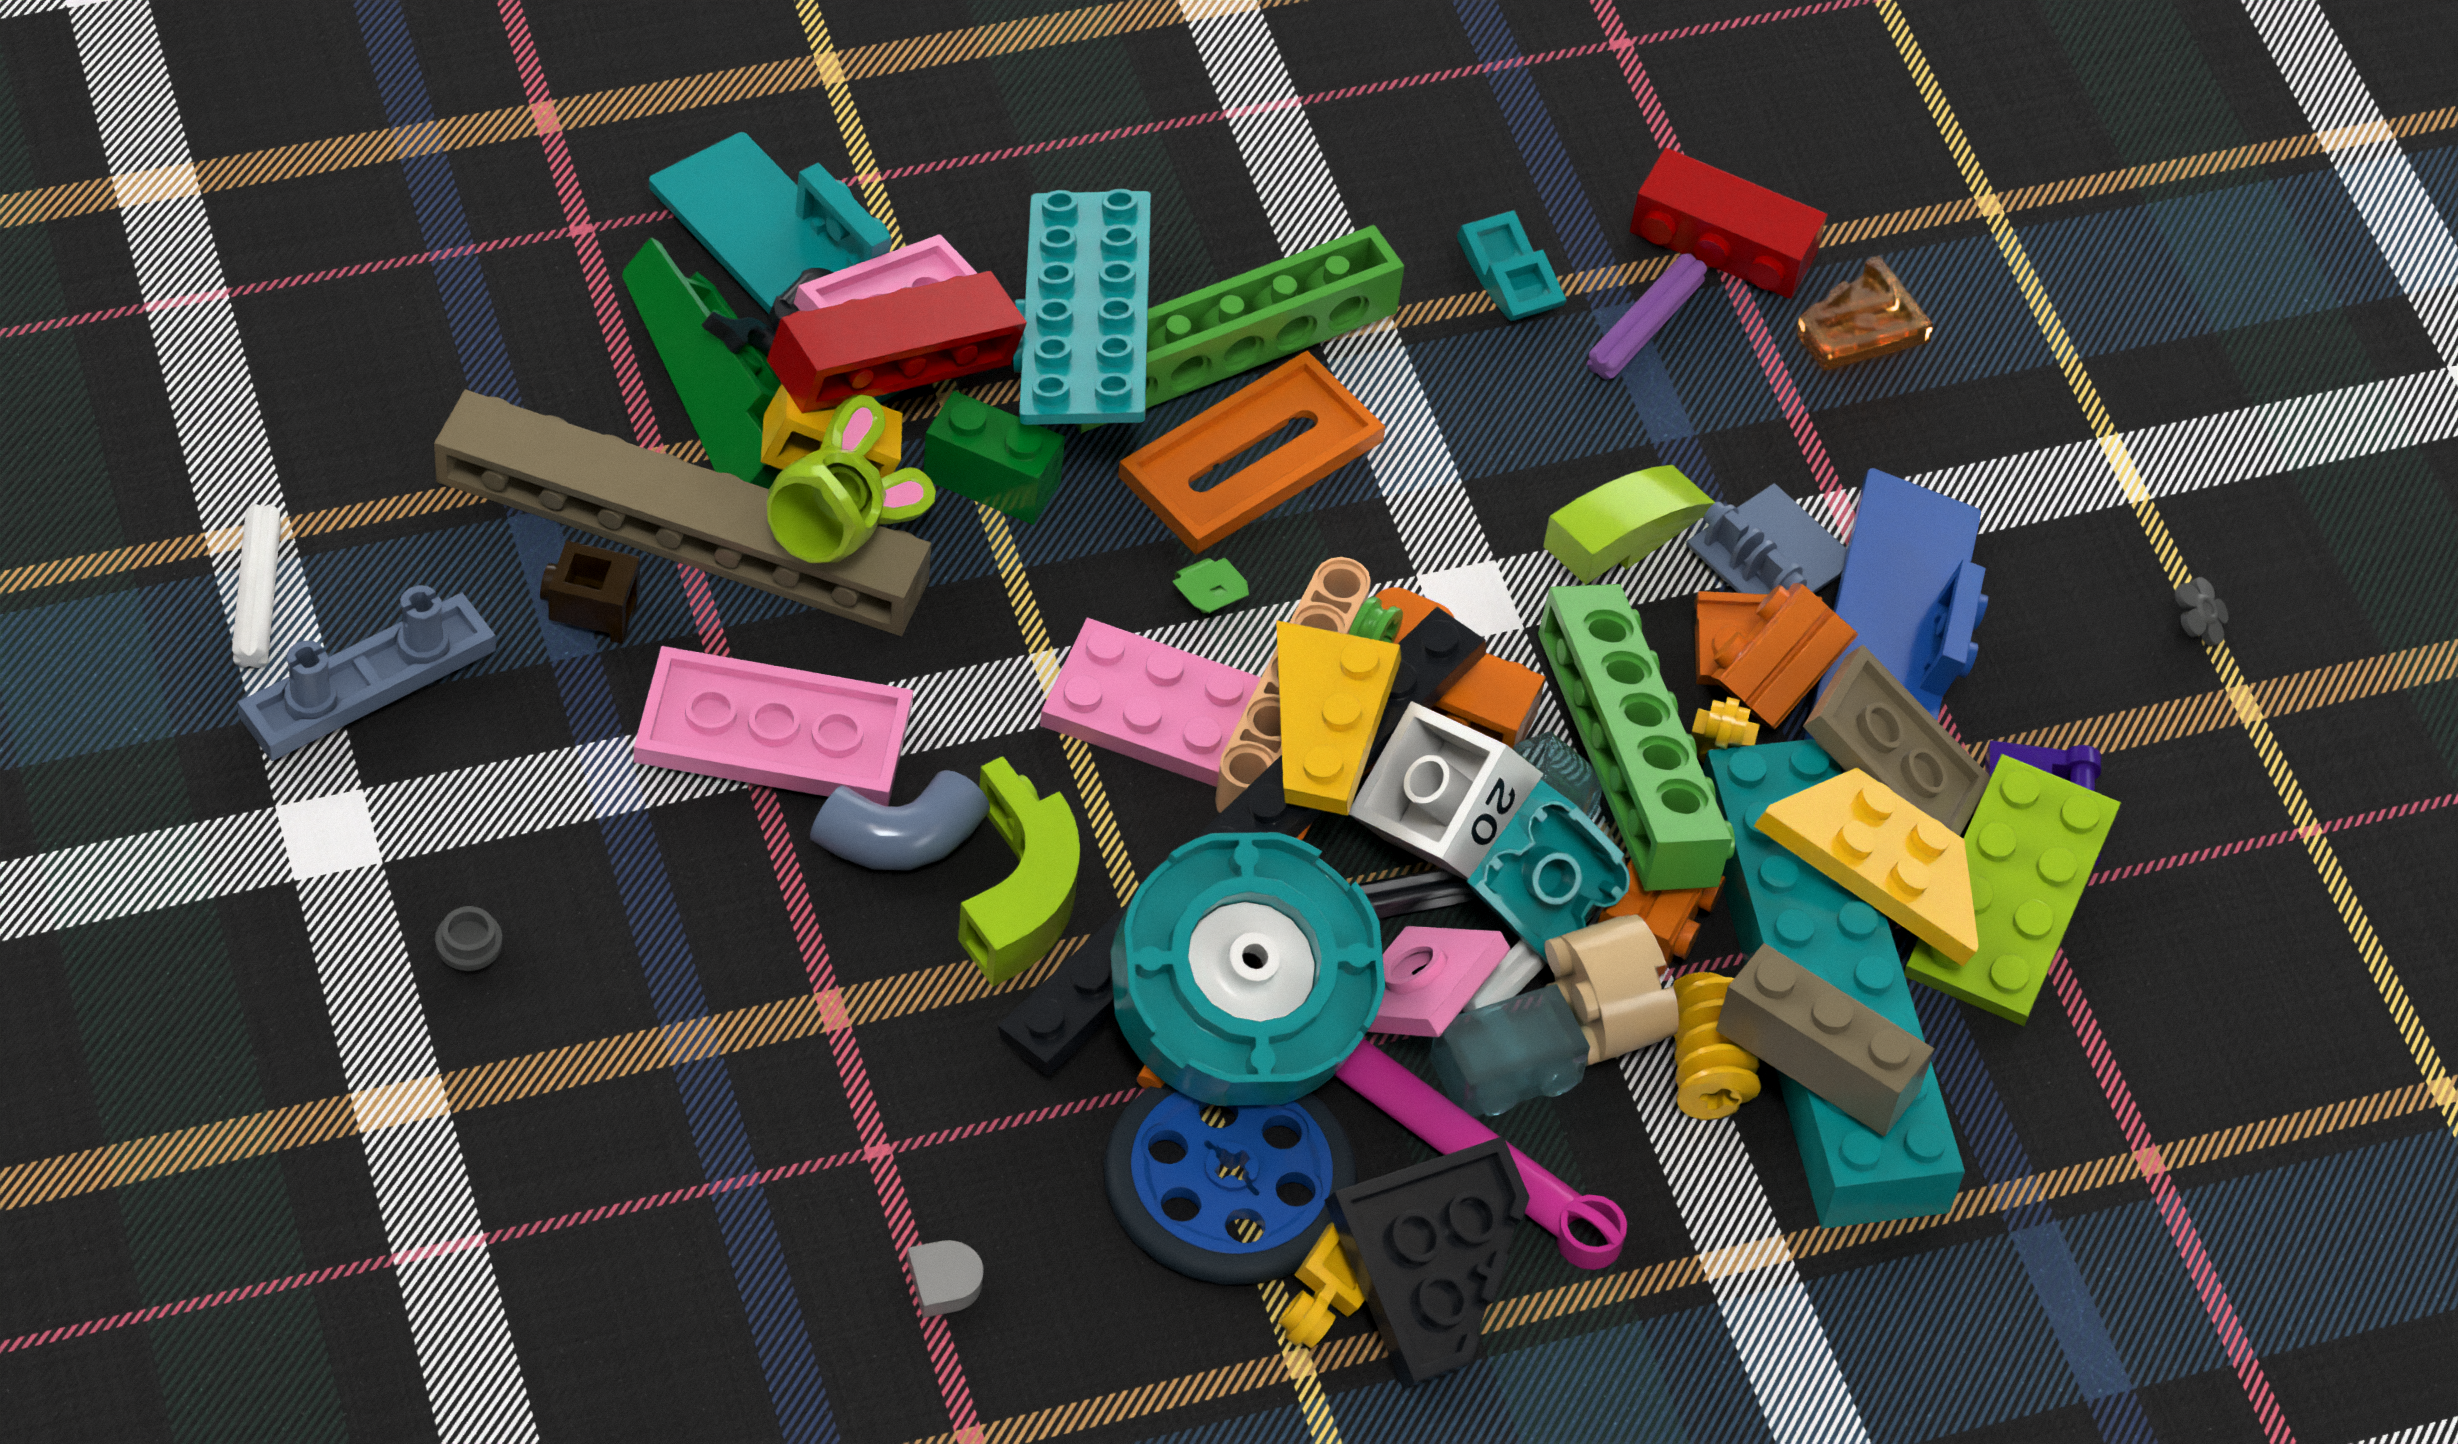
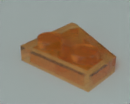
M1878 255L1871 257L1865 262L1864 274L1850 284L1843 280L1830 291L1829 297L1826 300L1815 303L1800 315L1797 336L1821 368L1827 371L1931 342L1933 323Z

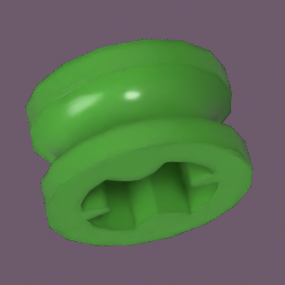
M1371 596L1359 609L1350 628L1349 635L1394 643L1403 620V611L1396 606L1386 610L1382 608L1381 599Z

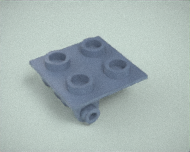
M1775 483L1737 508L1732 504L1725 506L1720 501L1714 503L1704 515V520L1709 524L1708 527L1686 542V545L1736 592L1750 594H1769L1780 584L1788 590L1793 583L1803 584L1813 593H1816L1842 575L1847 553L1846 547Z

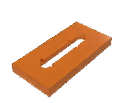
M1305 351L1119 462L1118 477L1197 555L1382 443L1386 426L1309 351ZM1293 418L1295 420L1309 418L1316 423V426L1210 490L1197 492L1190 488L1189 484L1213 470L1214 465L1217 463L1221 465L1287 426L1289 420Z

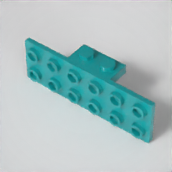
M739 132L649 177V189L768 314L776 296H780L799 278L804 270L824 268L837 272L887 254L892 246L891 236L884 223L880 219L872 217L853 198L847 185L840 180H835L819 162L799 172L797 186L745 132ZM907 389L873 398L880 404Z
M1114 189L1108 192L1072 193L1066 190H1055L1049 193H1035L1031 195L1025 299H1016L1015 306L1027 321L1013 357L1014 372L1021 373L1019 408L1021 424L1139 423L1145 421L1151 224L1150 192Z

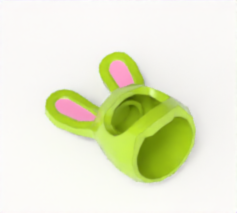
M853 395L843 401L836 408L826 429L821 449L785 467L777 475L768 491L767 521L775 539L791 555L808 563H838L863 546L872 536L877 525L914 520L923 515L935 501L936 490L932 480L921 470L908 467L881 478L878 469L864 458V455L880 438L886 422L881 405L872 396Z

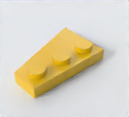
M1276 620L1285 803L1348 816L1401 663L1400 645Z

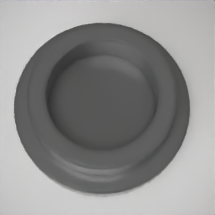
M473 906L460 907L450 912L438 926L435 935L436 950L441 960L452 968L463 971L479 970L490 965L499 956L502 949V931L499 924L485 910Z

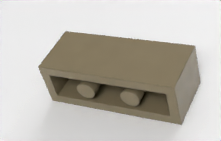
M1765 943L1761 945L1728 986L1716 1027L1717 1032L1884 1137L1919 1094L1934 1052L1933 1047Z

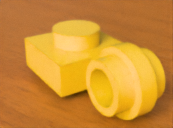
M1727 697L1726 703L1713 700L1710 711L1698 708L1691 735L1695 740L1697 755H1699L1698 758L1701 762H1705L1708 750H1727V748L1755 745L1760 725L1748 722L1751 709L1739 707L1740 700Z
M1333 1221L1327 1225L1295 1273V1276L1314 1290L1315 1294L1311 1297L1302 1290L1290 1302L1278 1320V1323L1286 1329L1284 1337L1294 1345L1303 1342L1309 1348H1313L1322 1339L1336 1318L1327 1309L1329 1304L1333 1305L1346 1317H1349L1360 1308L1365 1300Z

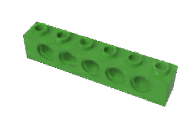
M1372 225L1149 308L1146 408L1396 314L1404 264L1376 226ZM1089 423L1075 425L1080 431V433H1083L1107 423Z
M1621 584L1549 587L1538 636L1644 890L1719 887L1726 860H1730L1734 854V830L1732 824L1729 821H1724L1716 803V793L1712 779L1705 777L1697 759L1695 740L1691 734H1686L1680 721L1676 697L1673 692L1666 689L1660 675L1657 653L1654 650H1649L1642 634L1639 612L1636 609H1631Z

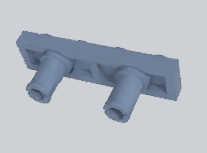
M422 585L414 586L406 590L400 598L403 621L330 657H328L326 652H323L322 646L315 641H301L290 647L287 652L289 677L238 701L239 718L269 759L274 761L496 651V635L463 592L441 602L440 597H436V592L432 588Z

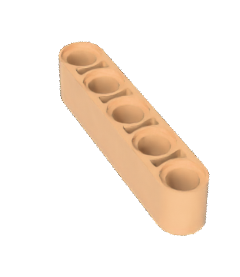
M1331 558L1323 562L1316 569L1289 623L1349 634L1359 609L1368 599L1371 582L1369 572L1361 563L1350 558ZM1277 648L1222 753L1215 798L1219 813L1230 805L1282 755Z

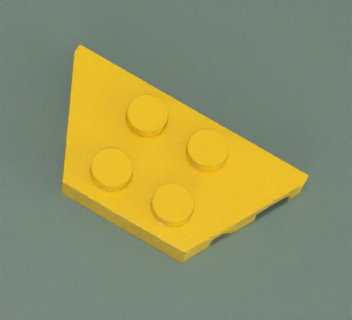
M1854 768L1769 805L1754 824L1755 828L1962 967L1976 953L1979 944L1964 839L1859 768Z

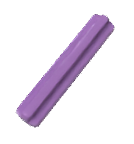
M1689 253L1679 256L1589 352L1590 359L1587 362L1590 371L1598 373L1604 380L1614 378L1704 282V274L1707 271L1705 263L1702 260H1696Z

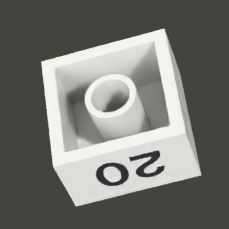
M1411 701L1353 802L1349 815L1386 842L1468 880L1539 782L1543 773L1508 745Z

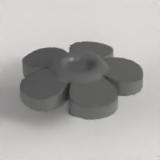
M2197 577L2190 583H2183L2176 588V602L2182 609L2187 610L2181 614V624L2190 637H2196L2201 634L2203 641L2208 646H2214L2221 643L2224 639L2222 625L2228 623V612L2221 599L2213 600L2215 593L2210 582L2202 577Z

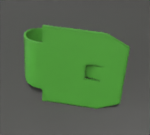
M1206 558L1175 573L1176 580L1172 581L1190 603L1200 609L1203 614L1211 613L1249 595L1247 581L1226 558L1216 562Z

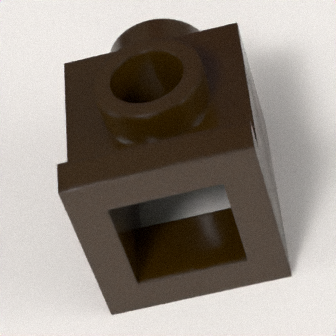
M566 540L558 564H547L541 582L540 599L548 601L549 620L609 633L611 642L623 644L640 598V557Z

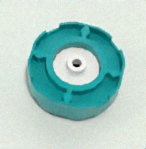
M1278 832L1211 833L1196 838L1171 852L1167 860L1147 877L1135 893L1117 928L1110 951L1115 1016L1122 1033L1140 1060L1155 1075L1181 1093L1215 1106L1281 1105L1297 1100L1319 1088L1340 1070L1375 1020L1385 990L1380 922L1372 904L1358 883L1355 881L1350 886L1336 870L1319 859L1322 853L1321 850L1297 838Z

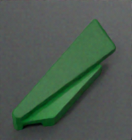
M649 238L625 267L622 277L715 472L729 473L740 478L742 481L770 489L782 469L761 462L764 413L781 385V381L767 362L766 356L755 346L747 343L739 354H734L722 340L702 327V323L712 312L730 319L738 318L710 281L698 272L689 278L684 277L663 248V244L656 239Z

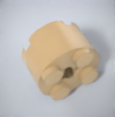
M1636 914L1618 916L1545 941L1546 957L1555 978V982L1547 984L1545 987L1547 1001L1554 1018L1558 1022L1569 1019L1573 1027V1044L1577 1056L1584 1066L1602 1062L1661 1042L1663 1039L1672 1037L1677 1033L1679 1014L1674 987L1670 986L1662 989L1656 969L1667 964L1655 936L1640 916Z

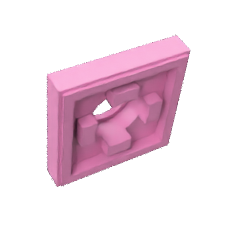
M1406 926L1383 953L1385 990L1378 1013L1367 1032L1440 1037L1511 949L1501 931ZM1427 965L1421 971L1417 972L1414 975L1412 974V971L1416 970L1421 966Z

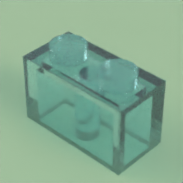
M1556 983L1457 1015L1440 1037H1433L1429 1058L1454 1104L1472 1117L1482 1114L1496 1116L1510 1110L1518 1102L1543 1094L1548 1097L1558 1096L1572 1089L1577 1083H1580L1585 1070L1590 1045Z

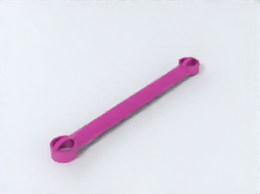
M1364 1038L1340 1070L1334 1074L1335 1077L1443 1155L1500 1137ZM1506 1141L1530 1196L1524 1214L1556 1236L1559 1251L1569 1263L1580 1268L1592 1270L1604 1268L1613 1263L1622 1251L1627 1232V1221L1623 1211L1613 1201L1603 1196H1582ZM1584 1218L1601 1231L1608 1245L1600 1247L1587 1246L1577 1241L1571 1235L1568 1225L1576 1219Z

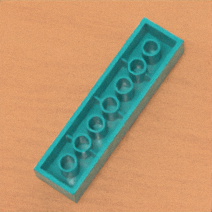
M1815 739L1727 748V750H1708L1702 771L1705 777L1712 779L1715 787L1716 803L1724 821H1729L1732 824L1735 835L1733 857L1730 860H1726L1722 876L1726 877L1723 890L1745 965L1761 945L1765 943L1925 1042L1886 915L1754 827L1757 819L1769 805L1842 774L1838 762L1829 753L1825 752ZM1931 1061L1919 1094L1885 1137L1775 1068L1821 1229L1950 1213L1965 1170Z

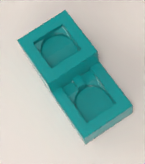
M1515 210L1461 225L1456 237L1464 254L1491 299L1510 321L1564 306L1566 297L1544 250L1533 251Z

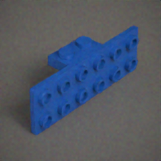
M1874 468L1868 470L1863 479L1833 610L1859 635L1817 681L1810 714L1846 655L1864 644L1914 698L1938 720L1942 697L1957 676L1966 678L1972 669L1978 652V643L1971 641L1972 632L1980 625L1988 604V596L1981 593L1986 568L1971 563L1981 517L1980 509ZM1806 730L1804 740L1814 739ZM1840 766L1842 774L1846 771Z

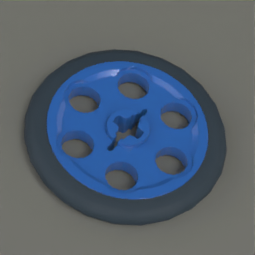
M1166 1082L1161 1089L1149 1086L1124 1109L1110 1133L1103 1160L1107 1196L1115 1217L1134 1243L1159 1264L1190 1279L1219 1285H1256L1286 1277L1297 1271L1327 1225L1332 1222L1324 1200L1335 1191L1358 1184L1355 1154L1344 1128L1328 1107L1312 1093L1281 1105L1224 1106L1234 1113L1236 1121L1224 1128H1214L1202 1121L1199 1115L1201 1110L1212 1104L1185 1095ZM1273 1126H1285L1297 1134L1299 1142L1289 1149H1278L1265 1141L1263 1133ZM1168 1140L1179 1144L1185 1150L1186 1155L1177 1163L1165 1164L1155 1160L1151 1156L1149 1148L1158 1141ZM1223 1164L1229 1170L1241 1166L1244 1169L1242 1180L1233 1175L1226 1176L1223 1179L1220 1178V1165ZM1291 1182L1300 1183L1312 1192L1313 1199L1303 1206H1290L1281 1201L1276 1191L1283 1184ZM1182 1197L1192 1201L1199 1209V1213L1189 1221L1179 1222L1166 1216L1161 1206L1169 1199ZM1249 1219L1261 1227L1263 1235L1257 1241L1241 1243L1230 1237L1225 1228L1231 1221Z

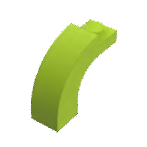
M1003 756L981 766L979 788L984 792L989 801L990 810L987 817L1013 850L1019 865L1002 883L961 903L958 934L959 942L992 987L1030 968L1061 937L1073 911L1080 857V842L1076 822L1068 803L1060 791L1039 801L1032 782L1025 775L1018 776Z

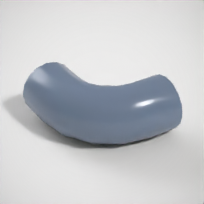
M949 770L938 772L919 797L913 802L899 807L883 806L875 803L851 788L841 785L834 790L820 809L811 829L810 840L838 857L870 869L912 870L944 859L966 841L990 810L989 801L984 792L973 781L964 775Z

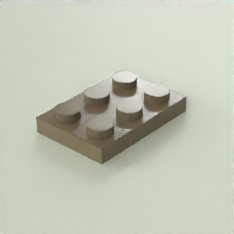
M1864 644L1846 655L1803 725L1816 740L1817 744L1825 752L1829 753L1846 772L1859 768L1930 817L1940 821L1958 836L1961 835L1991 778Z

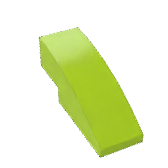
M1673 465L1644 469L1608 482L1550 515L1543 547L1587 585L1617 563H1620L1626 570L1704 517L1706 511L1715 502Z

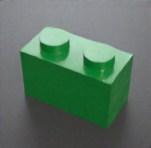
M953 390L926 431L923 472L932 480L933 484L1035 525L1061 483L1065 436L1039 425L1021 424L1020 417Z

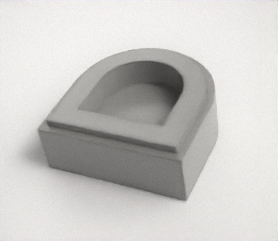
M945 1240L907 1248V1263L923 1318L960 1311L976 1301L982 1289L983 1264L979 1255L971 1247L958 1241Z

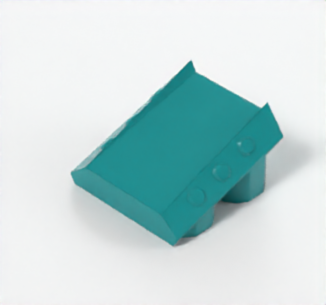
M1540 779L1467 880V883L1473 892L1536 955L1549 965L1545 953V941L1585 928L1587 920L1597 906L1609 907L1617 904L1629 890L1630 875L1625 863V854L1577 805Z

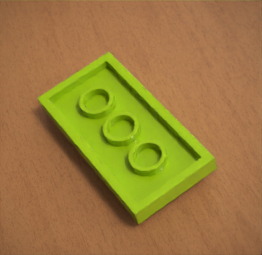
M2001 754L1963 838L1965 841L1979 947L1976 953L1962 967L1919 938L1906 965L1905 977L2025 1026L2113 825L2121 802Z

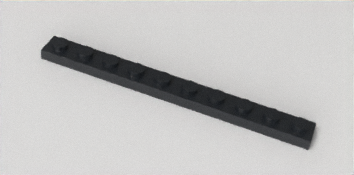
M1439 607L1431 611L1398 643L1401 649V663L1363 773L1380 757L1411 701L1430 709L1486 655V640ZM1281 755L1194 839L1211 833L1278 832L1296 838L1323 811L1285 803ZM1133 897L998 1025L1000 1039L1047 1076H1050L1115 1013L1110 951L1117 928Z

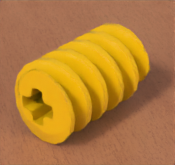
M1711 972L1687 974L1676 979L1673 984L1679 1014L1678 1030L1674 1035L1676 1041L1674 1056L1678 1066L1675 1078L1679 1088L1676 1100L1680 1110L1688 1116L1702 1121L1716 1120L1732 1115L1739 1110L1740 1104L1755 1098L1761 1089L1758 1075H1756L1760 1066L1759 1058L1716 1031L1727 988L1734 978L1724 977Z

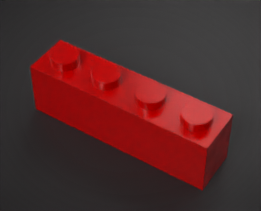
M990 270L968 276H954L945 281L914 288L904 287L892 293L865 299H851L842 304L816 310L797 311L789 316L781 317L767 362L801 413H807L840 405L853 395L875 397L1010 365L1027 321Z

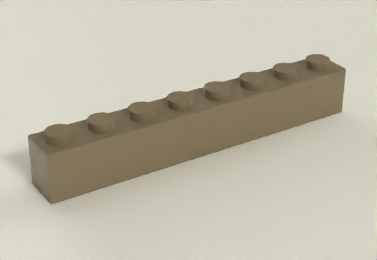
M465 389L434 442L437 483L899 636L903 635L929 582L931 542L919 539L911 533L901 530L894 531L877 525L868 541L840 562L808 563L791 555L775 539L767 521V495L769 489L742 481L740 478L729 473H718L685 462L672 454H660L627 443L614 435H603L569 424L556 416H545L511 405L498 397H487Z

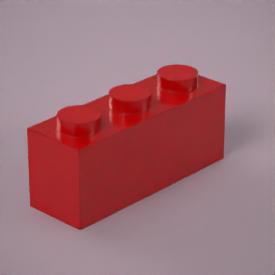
M1665 147L1637 194L1629 232L1678 253L1692 254L1696 260H1702L1709 267L1717 268L1753 283L1762 289L1792 299L1818 253L1828 214Z

